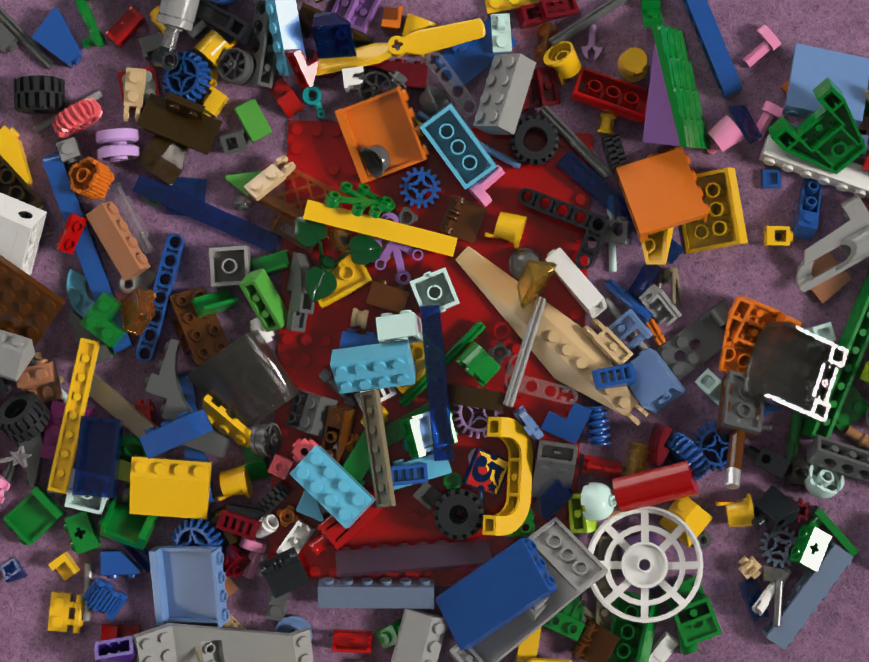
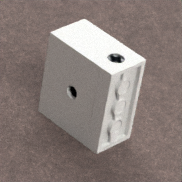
M0 192V255L28 275H31L47 212Z

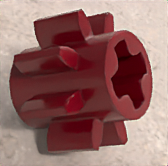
M799 498L798 502L791 500L797 506L803 507L801 509L802 513H798L796 521L800 522L801 518L808 520V513H812L808 509L810 503L805 502L803 504L802 498Z

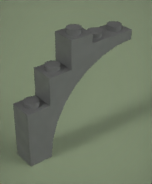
M171 338L170 342H166L164 348L166 355L164 360L161 359L158 366L160 373L148 375L144 386L147 387L145 392L167 398V401L163 402L160 412L163 413L162 418L175 421L178 420L176 416L186 411L188 414L194 412L184 397L178 376V354L181 341ZM213 430L182 445L222 458L225 456L230 438Z

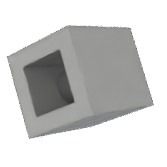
M75 137L56 143L62 162L72 165L80 162L79 159L84 158L79 140Z

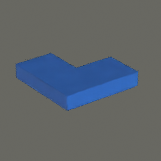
M574 402L567 418L548 411L541 429L576 444L592 410Z

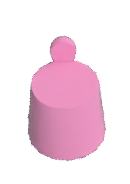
M725 115L707 132V136L713 143L710 145L711 149H707V152L710 155L715 154L717 150L724 152L744 140L741 130L729 116Z

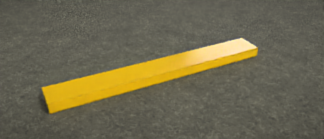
M307 200L303 219L451 257L454 255L458 239L382 218H373L366 214H362L360 217L354 216L351 210L339 207L330 208L323 203Z
M80 338L47 487L49 491L63 494L68 493L101 343L99 341Z

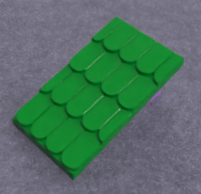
M651 23L655 43L642 142L711 149L709 137L707 136V122L703 120L700 95L696 90L692 60H689L685 34L683 30L663 24Z

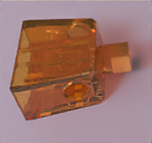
M134 289L121 301L124 304L121 308L125 332L137 335L143 334L155 316L154 300L156 293L153 290Z

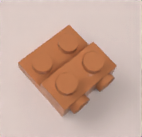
M46 358L37 360L34 365L29 363L16 382L17 388H21L22 392H34L42 402L63 398L55 360L48 362Z

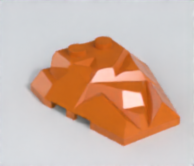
M737 295L728 312L718 370L725 374L730 370L744 373L745 377L749 379L751 376L759 377L768 367L767 363L774 356L777 358L780 354L779 350L786 343L790 344L793 341L802 322L755 299Z

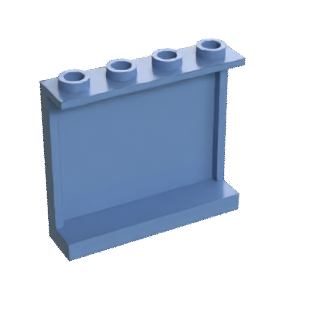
M796 43L791 54L792 66L786 102L782 113L790 117L808 118L822 106L816 99L813 89L829 77L840 88L857 127H859L864 115L866 101L864 92L868 88L869 58Z
M157 545L149 551L156 626L164 625L167 622L218 623V627H222L228 621L230 614L226 603L228 593L225 590L226 574L223 572L224 554L221 551V546Z

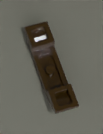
M432 381L429 400L503 412V402L506 393Z

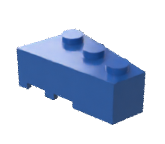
M203 409L192 414H188L186 411L176 416L178 420L172 422L169 419L160 423L161 427L158 429L154 426L145 430V435L139 437L148 459L213 431L205 410Z

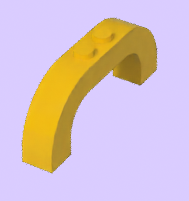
M488 417L487 436L500 438L508 450L507 497L503 509L498 514L483 515L482 535L505 536L515 532L523 524L529 512L532 490L533 449L528 433L518 421L507 417Z

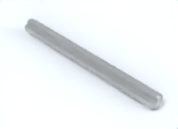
M536 297L503 402V405L512 408L514 406L544 310L545 298Z

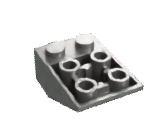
M538 440L531 497L568 502L578 445Z

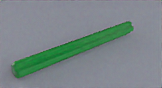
M477 321L399 399V402L404 407H407L486 328L481 321Z

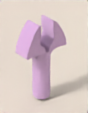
M595 24L589 26L588 44L585 47L581 46V52L586 60H588V51L591 48L595 53L594 61L602 51V47H597L595 44Z

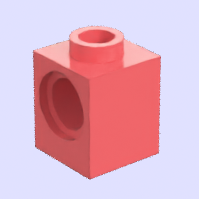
M276 453L267 472L285 480L295 461Z

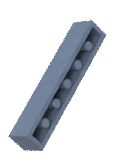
M830 540L818 571L806 570L783 601L781 626H773L772 616L761 631L764 636L783 650L790 646L797 632L804 628L809 616L816 612L821 600L827 597L830 588L839 581L844 569L851 565L853 556Z
M324 577L319 579L318 608L434 609V579L427 577L420 579H410L408 577L391 579L389 577L372 579L370 577L334 579L332 577Z

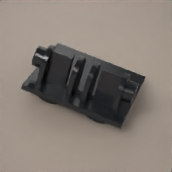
M295 547L259 563L260 571L263 577L265 576L274 598H278L310 583Z

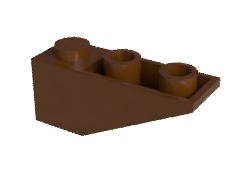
M343 404L328 407L322 448L338 463L354 429L357 413L356 408Z

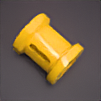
M600 113L601 122L597 133L613 134L614 120L617 119V116Z

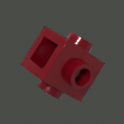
M231 544L223 552V572H225L227 577L238 578L251 562L250 558L243 548Z

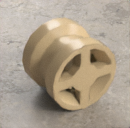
M353 308L350 327L361 326L362 329H366L369 310L359 311L357 308Z

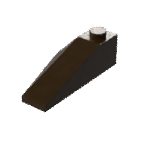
M155 135L146 145L136 163L173 186L183 171L186 153H188L189 148Z

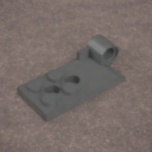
M724 301L719 302L655 350L678 380H681L722 349L728 312L730 310ZM693 339H697L700 342V347L697 350L690 348L689 344ZM679 350L685 355L684 360L681 362L676 361L674 358L675 352Z

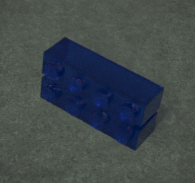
M81 416L72 495L116 499L124 421L121 419Z

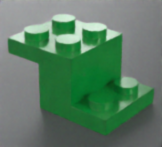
M697 575L684 579L677 590L684 599L692 590ZM700 583L699 589L691 602L678 614L672 616L685 647L722 634L709 597L704 593ZM661 588L663 595H665L666 592ZM671 597L666 600L669 611L679 606Z

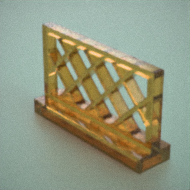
M295 169L293 173L296 175L292 176L291 173L284 180H291L294 189L283 192L280 183L281 193L275 195L268 193L257 202L295 221L296 218L304 215L301 204L307 203V200L314 201L326 197L328 193L325 190L329 192L336 191L341 196L347 197V195ZM302 177L307 185L296 188L294 179ZM311 187H321L324 194L313 197ZM308 189L311 198L300 201L297 191ZM295 192L298 202L291 204L286 202L284 195ZM325 225V226H326V229H327V234H328L329 229H330L331 226Z

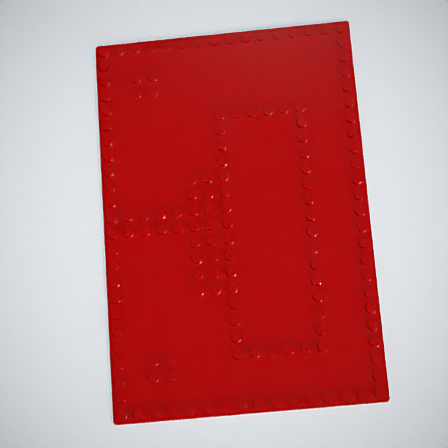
M290 120L288 122L287 164L293 162L296 165V169L286 177L284 216L295 221L296 218L304 215L307 200L325 204V197L330 191H336L341 196L352 197L340 191L341 183L344 181L351 183L352 189L357 192L361 181L339 122ZM470 128L479 141L518 161V158L514 157L513 151L510 148L511 135H489L477 128ZM528 131L523 137V144L528 150L538 152L544 148L546 139L539 131ZM559 133L558 148L553 157L543 165L527 166L521 161L522 164L518 170L490 155L496 165L503 169L505 174L486 190L492 202L485 207L487 212L474 244L458 238L453 257L420 249L424 255L421 260L416 261L404 251L401 253L405 271L411 275V281L424 276V273L429 271L432 273L446 267L460 304L446 309L445 312L440 314L438 312L424 318L410 283L404 286L407 288L406 291L410 292L405 310H411L421 318L423 332L444 354L477 321H481L486 327L433 380L434 382L474 388L480 386L475 381L477 377L472 379L465 372L466 366L462 368L455 360L474 341L488 354V350L494 348L498 342L492 334L494 325L498 322H506L508 324L455 260L467 246L474 249L512 278L514 277L509 270L511 255L521 248H529L537 252L542 260L540 274L534 280L528 282L517 281L537 296L545 298L548 304L583 328L585 326V310L550 269L545 259L550 251L553 249L557 250L560 247L575 264V258L586 229L522 205L518 201L519 191L523 188H531L590 211L592 166ZM574 133L592 151L593 135L590 133ZM432 144L427 145L430 152L427 155V160L364 183L370 187V192L379 197H390L396 206L391 213L395 215L400 214L403 211V207L407 206L413 214H417L418 220L413 222L411 226L448 236L452 235L439 231L438 228L452 194L482 206L468 189H464ZM421 167H424V172L431 169L430 175L437 174L435 181L441 182V184L437 185L438 188H441V192H436L439 199L433 198L434 205L427 203L426 209L424 205L417 209V204L410 207V201L404 202L406 195L402 196L400 192L404 191V189L400 188V184L405 183L402 177H408L407 171L411 174L414 173L413 168L420 171ZM418 176L412 178L409 183H414ZM425 177L427 184L433 185L431 180ZM421 183L418 187H415V189H418V193H422L424 189L426 190ZM408 191L409 195L416 200V195ZM527 191L524 194V200L529 202L532 199V194ZM427 193L423 196V200L428 199L432 193ZM547 198L542 200V207L547 209L550 206V201ZM340 203L339 208L351 210L354 204ZM562 205L559 208V213L565 216L568 209L565 205ZM371 206L367 208L363 212V214L369 215V210ZM500 212L527 217L517 249L514 248V243L504 239L484 236L485 232L494 234ZM580 212L577 215V220L583 223L586 216L583 212ZM284 221L283 232L296 239L295 227ZM325 225L327 236L320 240L322 242L323 255L331 256L334 260H337L350 250L349 243L343 245L340 236L345 235L350 242L353 238L351 233L354 236L360 233L353 231L347 233L345 229ZM283 238L282 251L288 250L291 263L293 253L297 252L310 255L313 267L318 266L320 261L318 243L313 248V253H310ZM416 251L414 257L420 258L421 253ZM582 256V265L587 266L588 256ZM394 258L386 263V267L383 270L376 269L373 262L365 265L373 281L377 282L378 279L389 282L388 286L396 287L395 275L398 271ZM580 269L587 278V269ZM290 270L281 272L280 298L288 312L292 291L287 290ZM404 274L401 275L400 280L402 282H405L407 280V276ZM372 282L324 308H321L319 302L316 301L313 314H308L305 332L287 330L286 323L279 329L274 423L281 430V445L277 452L278 454L294 460L292 458L294 455L292 453L294 449L292 445L299 438L303 440L305 437L308 439L310 437L313 438L322 447V436L309 434L286 425L296 389L338 400L337 405H345L343 403L344 400L326 382L323 383L318 377L326 368L334 379L330 366L332 350L339 349L342 331L347 332V328L359 330L358 334L366 335V331L377 333L376 317H381L383 313L398 314L366 303ZM353 308H357L359 311L369 310L366 329H362L361 326L350 327ZM512 327L511 336L507 340L502 341L504 346L511 351V356L506 357L503 363L499 364L501 369L484 387L480 386L481 389L486 387L492 391L507 392L523 341ZM530 351L514 406L511 408L504 405V414H498V417H507L518 421L512 412L522 405L541 429L548 411L567 418L574 402L581 405L582 393L556 380L534 353ZM432 382L407 407H404L399 402V399L404 394L397 387H394L396 395L381 402V405L389 413L387 415L388 420L384 423V426L428 402L431 408L448 406L451 412L452 410H458L459 407H455L450 403L430 401ZM384 388L386 394H389L388 388ZM379 389L380 398H382L383 395ZM352 392V393H348V394H349V395L352 394V395L354 396V394H356L357 392ZM357 402L353 406V408L357 409L352 433L358 434L360 437L365 427L360 422L363 419V412ZM463 406L462 416L465 423L471 417V411L466 406ZM470 407L475 412L472 421L478 415L486 419L483 415L484 412H481L483 409ZM485 410L487 416L494 417V411ZM452 413L453 418L458 417V414ZM478 419L471 427L483 428L488 423ZM453 420L454 428L458 433V443L441 447V450H446L451 470L460 474L462 478L460 488L469 489L479 496V487L476 488L465 484L472 468L468 461L469 452L474 448H481L486 453L491 454L493 460L501 458L508 461L507 447L500 438L484 437L483 432H480L479 438H476V432H473L472 437H469L470 431L468 429L466 433H462V430L465 428L463 425L460 428L456 427L457 424L461 423L460 420ZM542 430L545 436L541 440L574 444ZM529 436L533 449V479L538 440L534 441L532 437ZM405 437L388 446L390 466L393 465V461L404 458V461L412 460L409 451L406 452L402 447L405 444L403 442ZM580 437L575 444L578 445L570 494L578 492ZM346 447L339 461L342 467L352 450L348 451ZM303 448L301 453L307 455L308 449ZM296 461L294 462L290 472L298 465ZM491 462L488 464L490 469L484 475L483 482L488 480L491 470L495 469V480L498 485L499 476L504 469ZM474 467L473 477L476 481L480 482L478 467ZM508 469L497 496L484 491L483 487L485 515H496L503 509L507 497ZM366 472L363 477L366 481L363 487L375 498L372 474ZM272 474L271 490L282 481L291 490V493L270 512V514L277 517L279 526L275 532L269 535L268 559L278 554L276 553L277 549L296 524L292 522L287 527L281 526V521L276 512L278 509H285L288 505H293L295 515L315 529L298 553L309 580L319 581V579L324 577H332L334 579H342L344 577H351L353 579H361L363 577H370L372 579H381L383 577L400 579L402 577L420 579L427 577L434 579V586L452 587L522 538L520 536L509 538L507 536L482 535L483 525L477 533L468 539L457 540L447 538V535L442 534L439 531V527L435 525L433 511L436 506L434 505L429 511L413 497V493L422 484L418 483L394 490L396 506L382 508V511L367 526L341 548L334 550V547L330 545L319 555H315L308 544L321 534L320 530L317 529L321 522L296 511L305 489L290 474L285 480ZM444 475L429 479L428 483L442 495L450 491L443 485ZM493 482L491 485H488L489 491L492 490L494 492L496 486L493 485ZM531 497L530 507L534 512L535 532L555 517L570 530L568 502ZM458 508L455 514L456 517L460 516L463 518L465 511H460ZM329 512L323 513L325 519L331 515ZM524 525V526L522 527V530H523V531H528V530H529V526H528V525Z

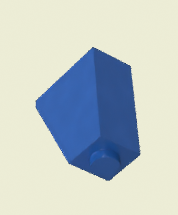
M54 7L32 38L72 68L81 62L83 52L64 16Z

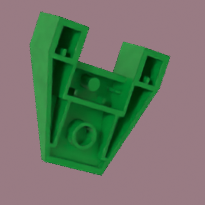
M827 77L813 89L816 99L822 106L796 128L782 116L768 128L771 139L784 151L838 174L866 151L867 148L840 88Z

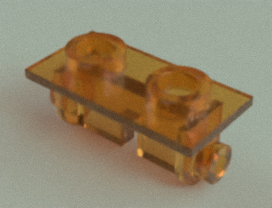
M550 22L543 23L538 28V42L533 52L535 62L543 60L544 54L551 48L548 39L558 32L557 26L550 25Z

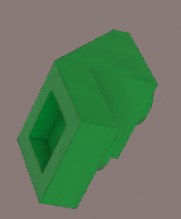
M640 0L643 27L652 28L651 23L663 24L660 10L661 0Z

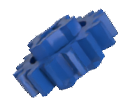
M421 167L420 171L413 168L414 173L411 174L407 171L408 177H402L405 183L400 184V188L404 189L400 194L402 196L406 195L404 202L410 201V207L417 204V209H420L421 205H424L426 209L427 203L434 205L433 198L439 199L436 192H441V188L437 187L441 182L435 181L437 174L430 175L431 169L424 172V167ZM418 176L414 183H409L412 178ZM425 177L429 178L433 185H428ZM420 183L426 188V190H422V193H418V189H415ZM408 191L416 195V200L409 195ZM427 193H432L428 199L423 200V196Z

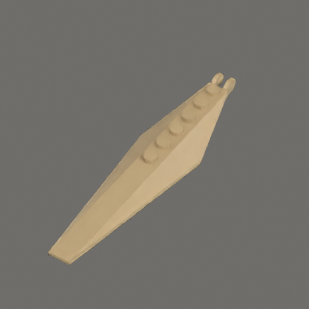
M467 246L455 260L523 340L535 299L539 296L474 249ZM546 302L531 351L556 380L617 413L627 416L638 426L640 424L639 419L633 416L630 411L635 407L642 416L647 417L649 414L638 404L637 399L628 386L600 390L595 388L592 371L614 366L610 359L592 342V339L587 337L582 327ZM602 374V375H600V376H601V380H602V384H603V383H605V381H604V376H603V374ZM608 374L610 382H612L611 374Z

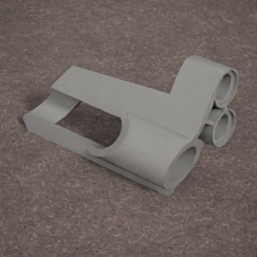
M858 195L840 204L844 211L843 216L848 222L804 250L803 261L798 266L795 283L799 290L806 292L869 257V212ZM840 246L847 260L813 278L812 265L814 260Z

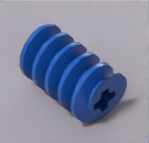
M605 406L587 407L592 410L588 418L590 422L585 424V426L591 427L590 430L586 431V434L592 435V437L586 439V441L592 443L590 446L611 444V441L605 439L611 436L610 433L605 432V430L610 428L609 425L604 424L609 421L608 417H604L605 414L609 413L608 410L603 409Z

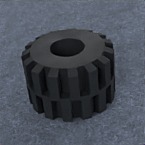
M45 75L23 76L13 80L14 110L25 114H55L65 110V80Z
M456 488L444 493L435 504L436 507L433 511L435 525L439 527V531L442 534L447 535V538L457 540L468 539L477 533L483 525L485 506L481 502L480 497L469 489ZM458 508L460 511H465L463 518L455 515Z

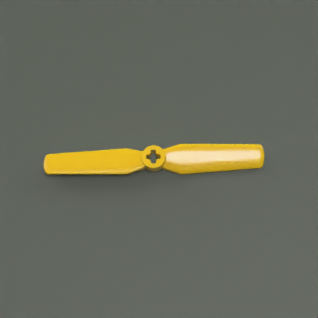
M480 18L417 30L404 38L394 36L389 39L388 43H372L319 58L315 76L339 72L345 68L378 64L393 56L401 57L405 53L407 55H424L483 38L485 36V26ZM399 42V45L403 46H400V50L396 51V48L392 47H395V43Z

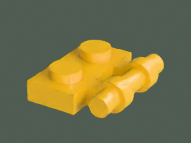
M51 592L48 631L68 632V625H72L73 633L80 634L81 626H83L82 612L85 607L84 600L82 599L83 594H77L76 601H71L72 593ZM70 608H75L74 618H69Z

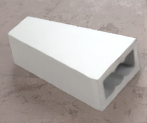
M560 247L557 250L553 249L547 254L545 259L547 265L591 319L597 317L607 308L604 297Z

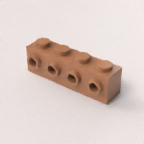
M112 201L101 203L86 214L87 219L124 281L136 278L151 267L147 257L139 248L137 240L129 231L127 223L119 214L117 206Z

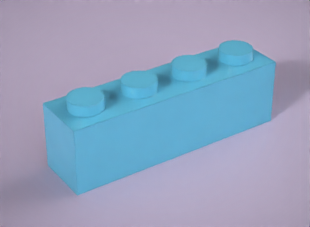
M266 0L265 9L269 17V30L273 38L272 46L276 54V68L279 75H294L284 52L289 49H300L306 58L296 0Z
M441 447L430 451V454L420 458L411 457L412 460L404 461V458L393 461L392 465L402 466L427 463L428 480L452 473L446 450H441ZM411 468L409 469L410 480H413V473ZM417 468L418 479H421L420 468ZM401 469L402 481H405L404 469ZM393 470L394 482H397L396 470ZM413 484L393 486V488L396 490Z

